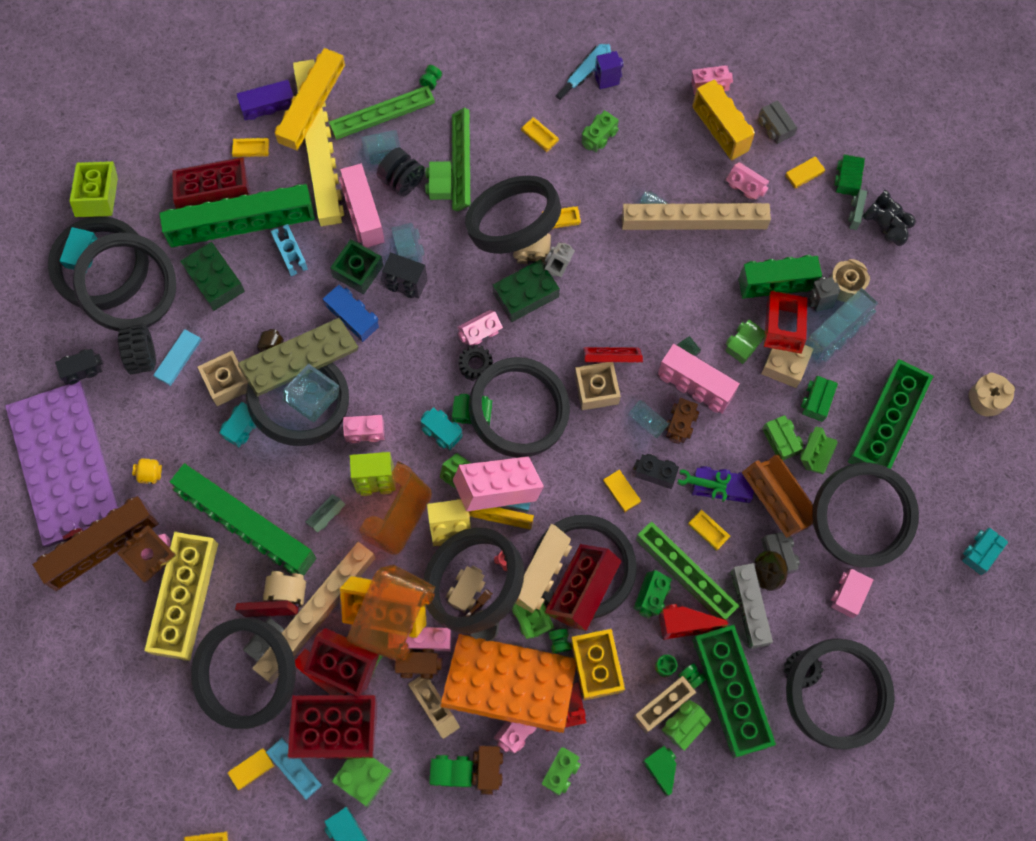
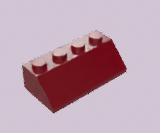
M580 544L544 613L572 628L587 631L617 572L621 560L608 548Z

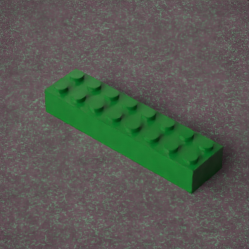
M297 184L289 188H277L274 191H261L253 195H241L232 199L224 198L216 202H204L201 205H188L180 209H168L165 212H159L162 232L171 248L315 220L307 184Z
M185 463L169 481L174 487L172 490L177 493L178 497L185 502L188 500L194 508L200 512H205L214 522L218 523L220 521L219 523L232 534L235 532L246 544L249 545L251 542L255 550L262 555L267 553V556L271 558L270 560L278 566L283 564V567L291 575H305L317 559L311 549Z

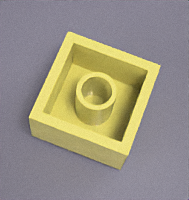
M461 499L427 504L433 546H441L453 535L471 528L469 511H466Z

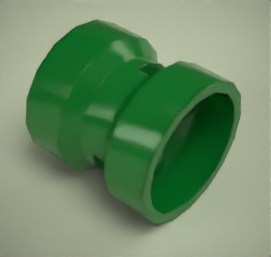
M428 65L425 69V74L420 77L419 83L423 87L429 86L430 90H434L437 81L442 77L441 70L434 65Z
M568 629L549 632V639L552 641V653L572 650L571 643L568 642Z
M668 654L662 655L655 664L657 674L662 677L671 676L677 669L676 659Z
M694 663L678 675L679 678L683 676L693 689L707 679L697 671V666Z

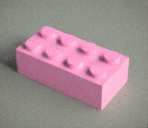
M362 163L340 169L342 176L339 177V181L358 243H362L366 248L385 243L380 219Z
M675 344L672 345L662 360L658 372L662 381L666 383L671 382L676 385L680 392L689 393L695 401L699 403L704 402L715 413L720 412L723 414L740 384Z
M529 456L459 465L453 478L466 511L535 502L544 488Z

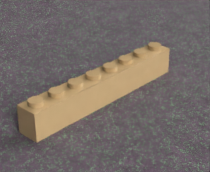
M770 203L623 204L622 230L767 229L771 221Z
M360 542L356 543L281 633L289 643L294 657L341 601L340 587L350 576L360 578L376 559L374 553ZM270 647L252 669L272 684L278 677V664Z

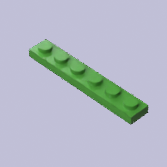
M425 86L332 120L329 124L337 140L435 104V99L429 86Z
M465 107L452 114V204L455 211H461L470 206L469 110Z

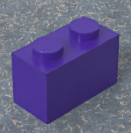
M617 51L596 56L594 76L599 90L620 84L621 70L624 67L622 57L618 56Z

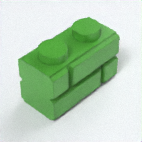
M785 415L764 424L762 430L775 455L778 454L783 461L800 454L803 450L801 438L799 436L796 437L793 431L794 425L790 419L787 420Z
M688 700L680 706L679 711L673 718L666 722V726L662 731L674 745L685 751L711 719L698 704Z

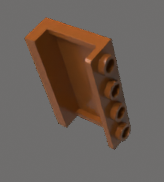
M778 454L762 463L759 460L755 461L742 471V474L786 538L813 525V503Z

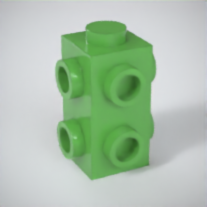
M606 110L601 115L598 114L594 118L593 123L589 127H585L581 134L583 146L587 150H593L595 153L599 148L603 149L608 142L607 139L610 136L614 137L618 132L619 120Z

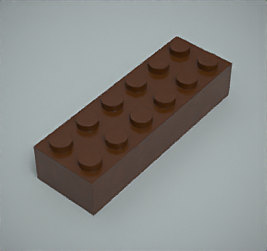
M139 496L129 498L123 506L118 509H112L103 519L96 520L86 530L75 533L72 539L66 543L58 544L54 548L55 550L49 554L41 555L32 565L42 582L57 592L121 550L125 546L126 541L131 540L134 534L140 533L148 525L153 529L159 525V522L148 505Z

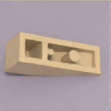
M420 676L408 684L442 739L460 728L448 708L441 707L442 698L430 679H422Z

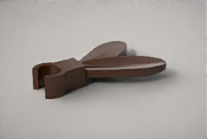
M486 589L465 617L472 616L479 607L482 608L493 593Z

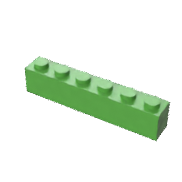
M652 521L637 535L636 541L713 616L726 620L739 607L728 594Z

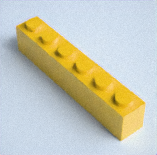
M326 48L322 50L321 54L317 55L316 63L313 68L309 69L308 77L305 82L301 83L297 96L293 97L289 110L285 111L281 124L277 125L275 129V136L279 144L296 151L298 150L345 67L343 55Z

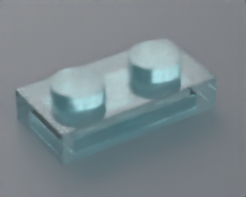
M639 400L628 414L655 438H658L669 425L665 419L642 400Z

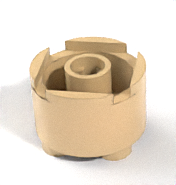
M548 233L547 236H544L531 246L513 252V257L517 259V263L528 264V261L536 262L541 259L545 265L546 262L544 261L550 251L551 235Z
M854 259L841 261L833 269L830 277H833L834 282H837L840 287L837 300L852 303L859 299L870 282V275H868L866 266L860 261Z
M989 373L981 377L970 389V405L975 412L982 416L998 415L1013 401L1015 388L1005 377L996 373Z
M272 571L271 575L267 576L265 580L263 601L289 600L293 604H298V608L303 607L306 588L304 575L292 574V576H285L283 572Z

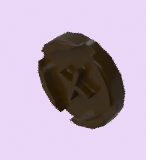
M776 551L759 553L754 561L756 563L755 571L759 587L767 591H776L782 588L787 579L785 560Z

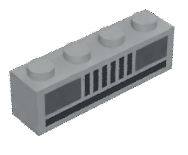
M754 563L736 566L731 570V576L749 649L769 646L773 643Z

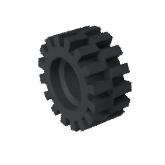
M470 345L468 350L463 349V353L459 355L461 374L465 375L466 379L471 378V381L477 379L485 369L493 364L491 353L489 354L487 348L484 350V346L478 348V345H474V348H472ZM478 357L483 361V365L479 369H472L468 365L469 360Z
M798 650L786 659L787 661L784 664L786 678L793 663L803 651ZM817 659L810 666L811 672L809 676L804 678L803 688L811 687L821 679V673L823 672V668H821V665H823L822 661L819 662Z

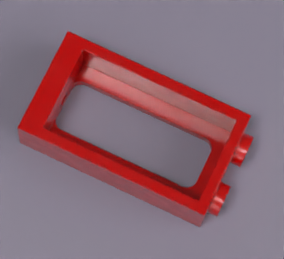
M770 291L766 305L764 347L802 354L807 337V297ZM779 310L797 313L796 332L780 330L778 328Z

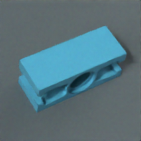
M287 224L283 226L285 230L284 235L285 237L289 236V239L281 242L277 234L279 233L278 229L272 230L271 233L290 275L293 276L297 274V271H294L293 266L290 265L291 261L299 259L298 264L302 267V270L305 271L308 268Z

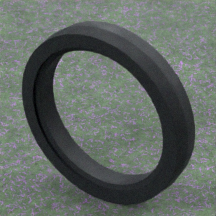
M525 175L503 180L481 193L470 205L465 217L468 235L479 249L488 253H511L531 246L546 236L557 223L561 214L559 195L554 186L542 177ZM522 193H537L547 198L546 207L540 217L522 230L503 236H490L479 230L483 216L494 205L506 198Z
M106 216L82 219L66 228L53 243L48 257L49 276L58 293L71 304L81 308L74 290L64 280L63 265L60 262L71 228L93 233L113 232L139 235L130 225L119 219ZM134 248V269L122 286L104 295L89 296L100 310L119 306L138 292L148 273L149 257L146 253Z
M113 233L95 240L80 255L74 268L73 288L80 307L90 319L104 328L119 332L120 328L145 324L148 328L158 322L168 312L174 301L176 275L169 257L156 243L137 234ZM114 247H132L149 255L159 266L164 279V293L160 303L148 314L133 319L116 318L100 310L89 297L85 284L87 268L98 254Z
M511 357L495 362L479 375L470 393L469 416L475 432L488 447L506 456L516 458L532 457L546 451L560 439L569 420L570 403L562 381L550 368L533 359ZM507 372H523L536 377L546 385L553 396L556 406V418L549 434L536 442L521 444L508 441L491 429L483 414L482 396L486 385L495 377Z
M333 362L317 369L331 382L337 396V406L334 413L322 425L309 430H291L274 423L264 413L259 397L256 396L248 383L246 402L252 421L267 437L285 445L308 446L327 439L340 427L349 406V389L340 369Z
M856 463L840 468L823 482L815 496L812 519L814 530L820 543L836 559L856 567H877L895 560L910 546L918 528L919 508L912 488L897 472L875 463ZM859 475H874L888 482L899 495L903 507V522L895 540L885 549L869 555L853 554L841 547L833 538L827 521L828 505L836 489L848 479Z
M574 515L553 524L563 533L575 529L595 530L606 535L615 543L624 562L623 580L615 594L600 603L593 619L605 616L617 609L629 596L636 578L635 553L626 535L610 521L593 515ZM548 529L545 531V533H544V534L541 536V538L539 539V541H538V543H537V545H536V547H535V549H534L533 557L535 556V554H536V552H537V550H538V548H539V546H540L542 540L544 539V537H545V535H546ZM551 588L549 592L544 591L542 595L547 605H549L554 595Z
M470 528L453 535L437 549L426 567L422 590H425L427 610L442 626L459 633H476L494 626L510 612L518 600L524 582L523 560L514 544L495 530L489 528ZM491 544L499 547L506 558L507 576L498 597L490 606L478 614L468 617L449 615L441 604L439 594L440 582L448 564L460 552L471 546Z
M237 618L217 625L202 639L193 658L191 681L194 695L205 714L222 726L232 729H251L271 721L286 707L295 686L296 665L289 643L275 627L261 620ZM238 631L252 632L263 638L273 650L278 664V682L274 695L263 709L250 716L237 715L224 708L216 699L209 679L210 663L216 648L226 637Z
M840 638L828 639L808 647L793 663L786 683L787 705L795 724L808 738L828 748L844 750L864 746L883 732L892 716L895 693L889 670L873 650L856 641ZM833 651L846 652L860 659L871 671L877 686V705L871 720L863 729L849 736L838 737L821 730L811 720L803 703L802 686L809 667L819 657Z

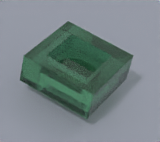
M690 336L677 344L678 347L693 356L701 352V349Z

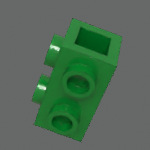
M656 570L647 572L633 609L639 611V615L645 618L659 615L664 609L663 602L665 597L670 592L672 578Z

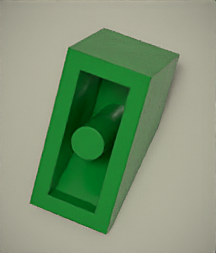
M663 746L642 762L665 796L668 797L673 791L677 763L674 760L676 756L673 751Z

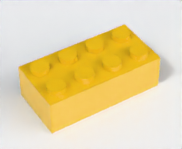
M714 79L697 88L692 107L732 161L748 152L755 135L754 129L745 121L742 112L738 111L734 106L733 100L730 97L728 98L722 85L718 84Z
M350 576L340 587L342 623L417 638L426 626L425 590Z

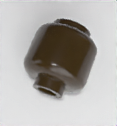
M269 329L261 332L256 347L259 353L283 343L284 339L277 330Z

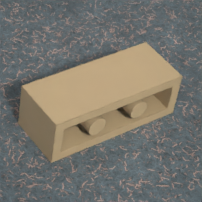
M682 676L640 710L633 718L647 734L696 692Z

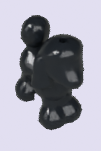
M887 190L881 193L862 216L867 221L875 220L882 229V233L885 234V239L895 243L897 246H903L909 238L908 228H912L916 223L915 217L911 213L904 212L902 206L891 198Z

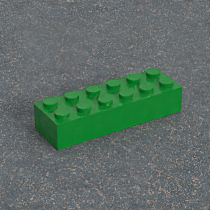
M900 359L896 361L889 372L849 457L848 463H875L890 469L892 468L934 375Z
M731 625L695 636L693 643L704 676L707 678L706 682L732 759L775 746L776 743L735 626Z

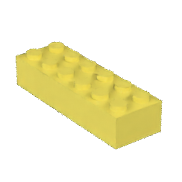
M174 532L170 549L176 556L165 567L145 647L147 653L187 661L191 660L218 543L214 538Z

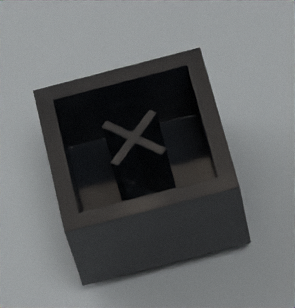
M392 252L390 253L382 270L386 288L392 292H402L408 298L413 299L416 297L419 299L427 282L426 265Z

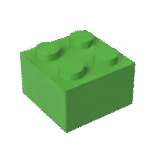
M348 758L332 782L363 805L369 807L393 771L375 758Z

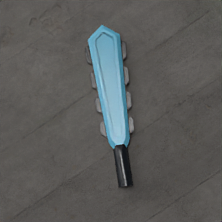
M599 44L594 46L591 54L587 55L583 59V63H579L576 67V71L571 72L568 83L555 95L556 98L561 100L572 88L581 86L585 78H590L593 75V71H595L596 56L611 52L610 45Z

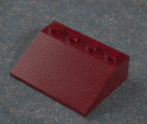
M244 157L172 170L173 202L176 209L184 208L188 205H201L204 202H216L224 198L232 199L241 195H250Z
M355 695L292 696L288 759L373 758L378 706L376 695H360L359 697Z

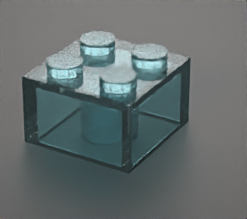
M308 364L284 389L283 401L314 423L338 397L340 385Z

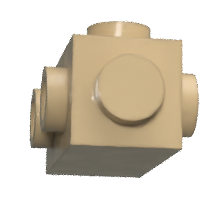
M467 566L465 571L461 569L455 579L459 581L455 588L451 586L446 595L449 599L447 604L465 613L466 609L471 610L476 601L473 596L476 591L480 593L486 583L482 581L484 575L481 574L482 570L475 566H471V568Z

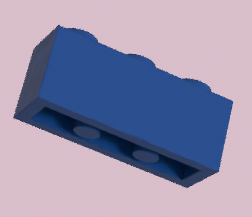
M337 285L323 298L324 305L364 342L379 328V319L373 312L369 313L359 299L356 301L348 288H342L340 285Z

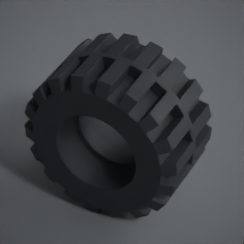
M140 324L120 328L118 332V347L123 366L129 375L154 371L156 365L155 348L150 331L146 325Z

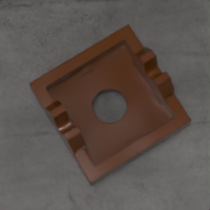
M149 525L140 533L134 534L133 538L126 541L125 546L117 552L144 583L149 581L176 556ZM146 548L153 551V557L150 560H144L141 556L142 551Z

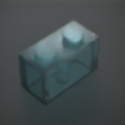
M397 130L361 137L367 164H379L390 151L400 147Z
M413 222L392 227L391 230L397 254L421 263L422 256L425 253L423 245L418 244V239H420L418 228L414 229Z

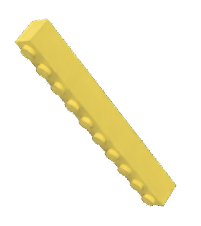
M314 59L293 63L298 92L301 83L305 82L308 77L309 69L313 68L315 64ZM324 102L305 136L320 226L342 223L341 217L345 216L343 205L339 206V200H342L340 189H336L339 179L337 173L334 174L333 169H336L335 158H331V153H334L332 142L328 141V138L331 137L330 128L326 127L325 122L329 121L327 111L323 112V107H326Z

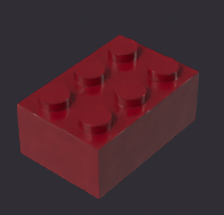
M325 628L316 635L303 672L359 697L369 686L380 652Z

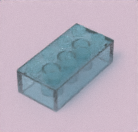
M861 288L809 336L805 345L814 348L810 357L818 364L823 360L827 362L834 355L833 353L836 349L840 350L846 344L849 337L853 338L861 326H866L870 322L871 317L877 312L875 308L878 302Z

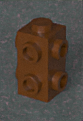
M680 398L678 404L674 402L671 414H674L673 419H668L665 431H668L666 437L670 438L671 442L680 444V442L685 443L686 438H691L694 428L690 426L692 421H697L700 412L697 411V403Z
M402 649V652H396L395 673L400 674V678H413V675H421L422 679H433V675H438V671L442 670V658H439L438 653H434V649H422V653L414 652V649Z
M478 746L477 750L473 751V764H476V772L472 774V785H475V791H481V795H493V791H498L499 786L502 787L503 775L499 773L500 765L503 764V752H500V747Z

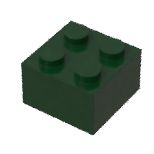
M350 239L330 267L333 278L364 295L384 264L382 256Z

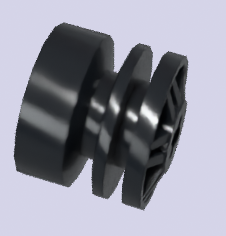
M398 147L384 157L376 174L382 182L390 185L391 189L396 191L399 196L404 197L421 182L425 173V167L418 163L417 160L411 159L407 152Z

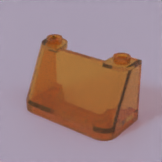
M399 461L393 469L392 477L396 483L401 485V489L383 520L376 516L366 518L359 529L365 542L391 555H398L403 551L427 508V504H429L432 498L430 487L410 467Z
M394 564L381 567L372 579L350 629L347 641L355 646L397 662L405 660L410 652L406 640L421 607L432 602L435 586Z

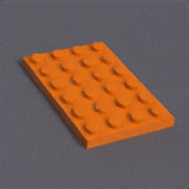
M462 634L458 635L441 700V707L564 733L576 669L575 658L496 641H485L486 639L481 638L475 639L472 636Z

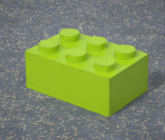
M113 161L76 163L70 195V204L75 217L113 215L118 181Z
M390 452L350 455L351 480L357 494L370 496L372 492L390 494L392 491H396L395 468Z

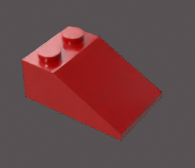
M677 604L665 606V609L659 615L663 640L705 634L728 625L727 620L683 606L677 607Z

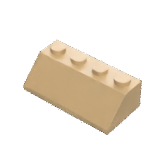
M553 524L550 525L524 574L523 587L515 603L531 613L534 612L535 608L539 610L545 600L541 598L544 591L549 592L554 582L551 580L553 574L558 575L563 565L560 563L562 557H567L572 548L569 545L571 539Z

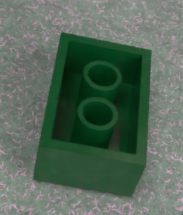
M212 242L180 261L184 270L213 311L245 292L242 283Z
M541 259L493 284V294L511 323L559 297L560 288L552 275L549 274V271L545 269L546 266Z

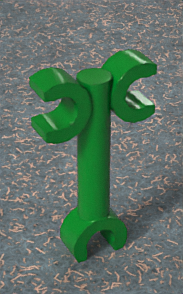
M680 470L679 474L684 475L686 479H678V485L685 486L690 483L715 489L712 492L711 499L714 500L716 494L719 493L722 495V502L726 500V487L731 480L730 474L727 475L726 480H721L720 472H717L715 481L690 476L687 470Z

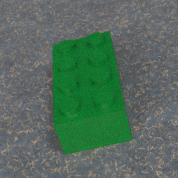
M804 255L800 258L786 257L782 260L768 259L764 262L749 261L743 265L738 278L741 297L746 299L769 296L770 291L786 294L808 292L813 288L814 282L822 277L818 256Z

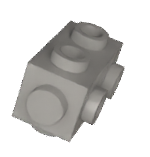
M558 242L556 247L552 246L544 261L547 263L545 269L553 276L562 277L575 250L566 243L561 244Z

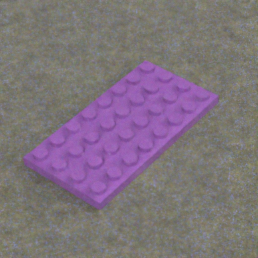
M81 381L5 405L44 547L64 541L62 536L68 534L73 529L82 528L86 530L92 522L103 519L112 509H118Z

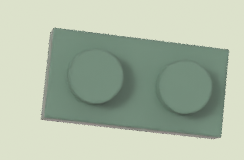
M860 189L858 195H854L851 206H854V210L850 211L848 222H851L849 229L857 230L861 223L867 195L865 190Z
M332 494L306 521L307 525L318 533L327 526L328 522L335 515L340 513L346 504Z

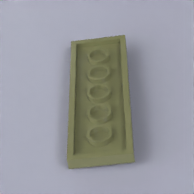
M337 318L238 362V367L258 397L358 351L359 347L341 319Z

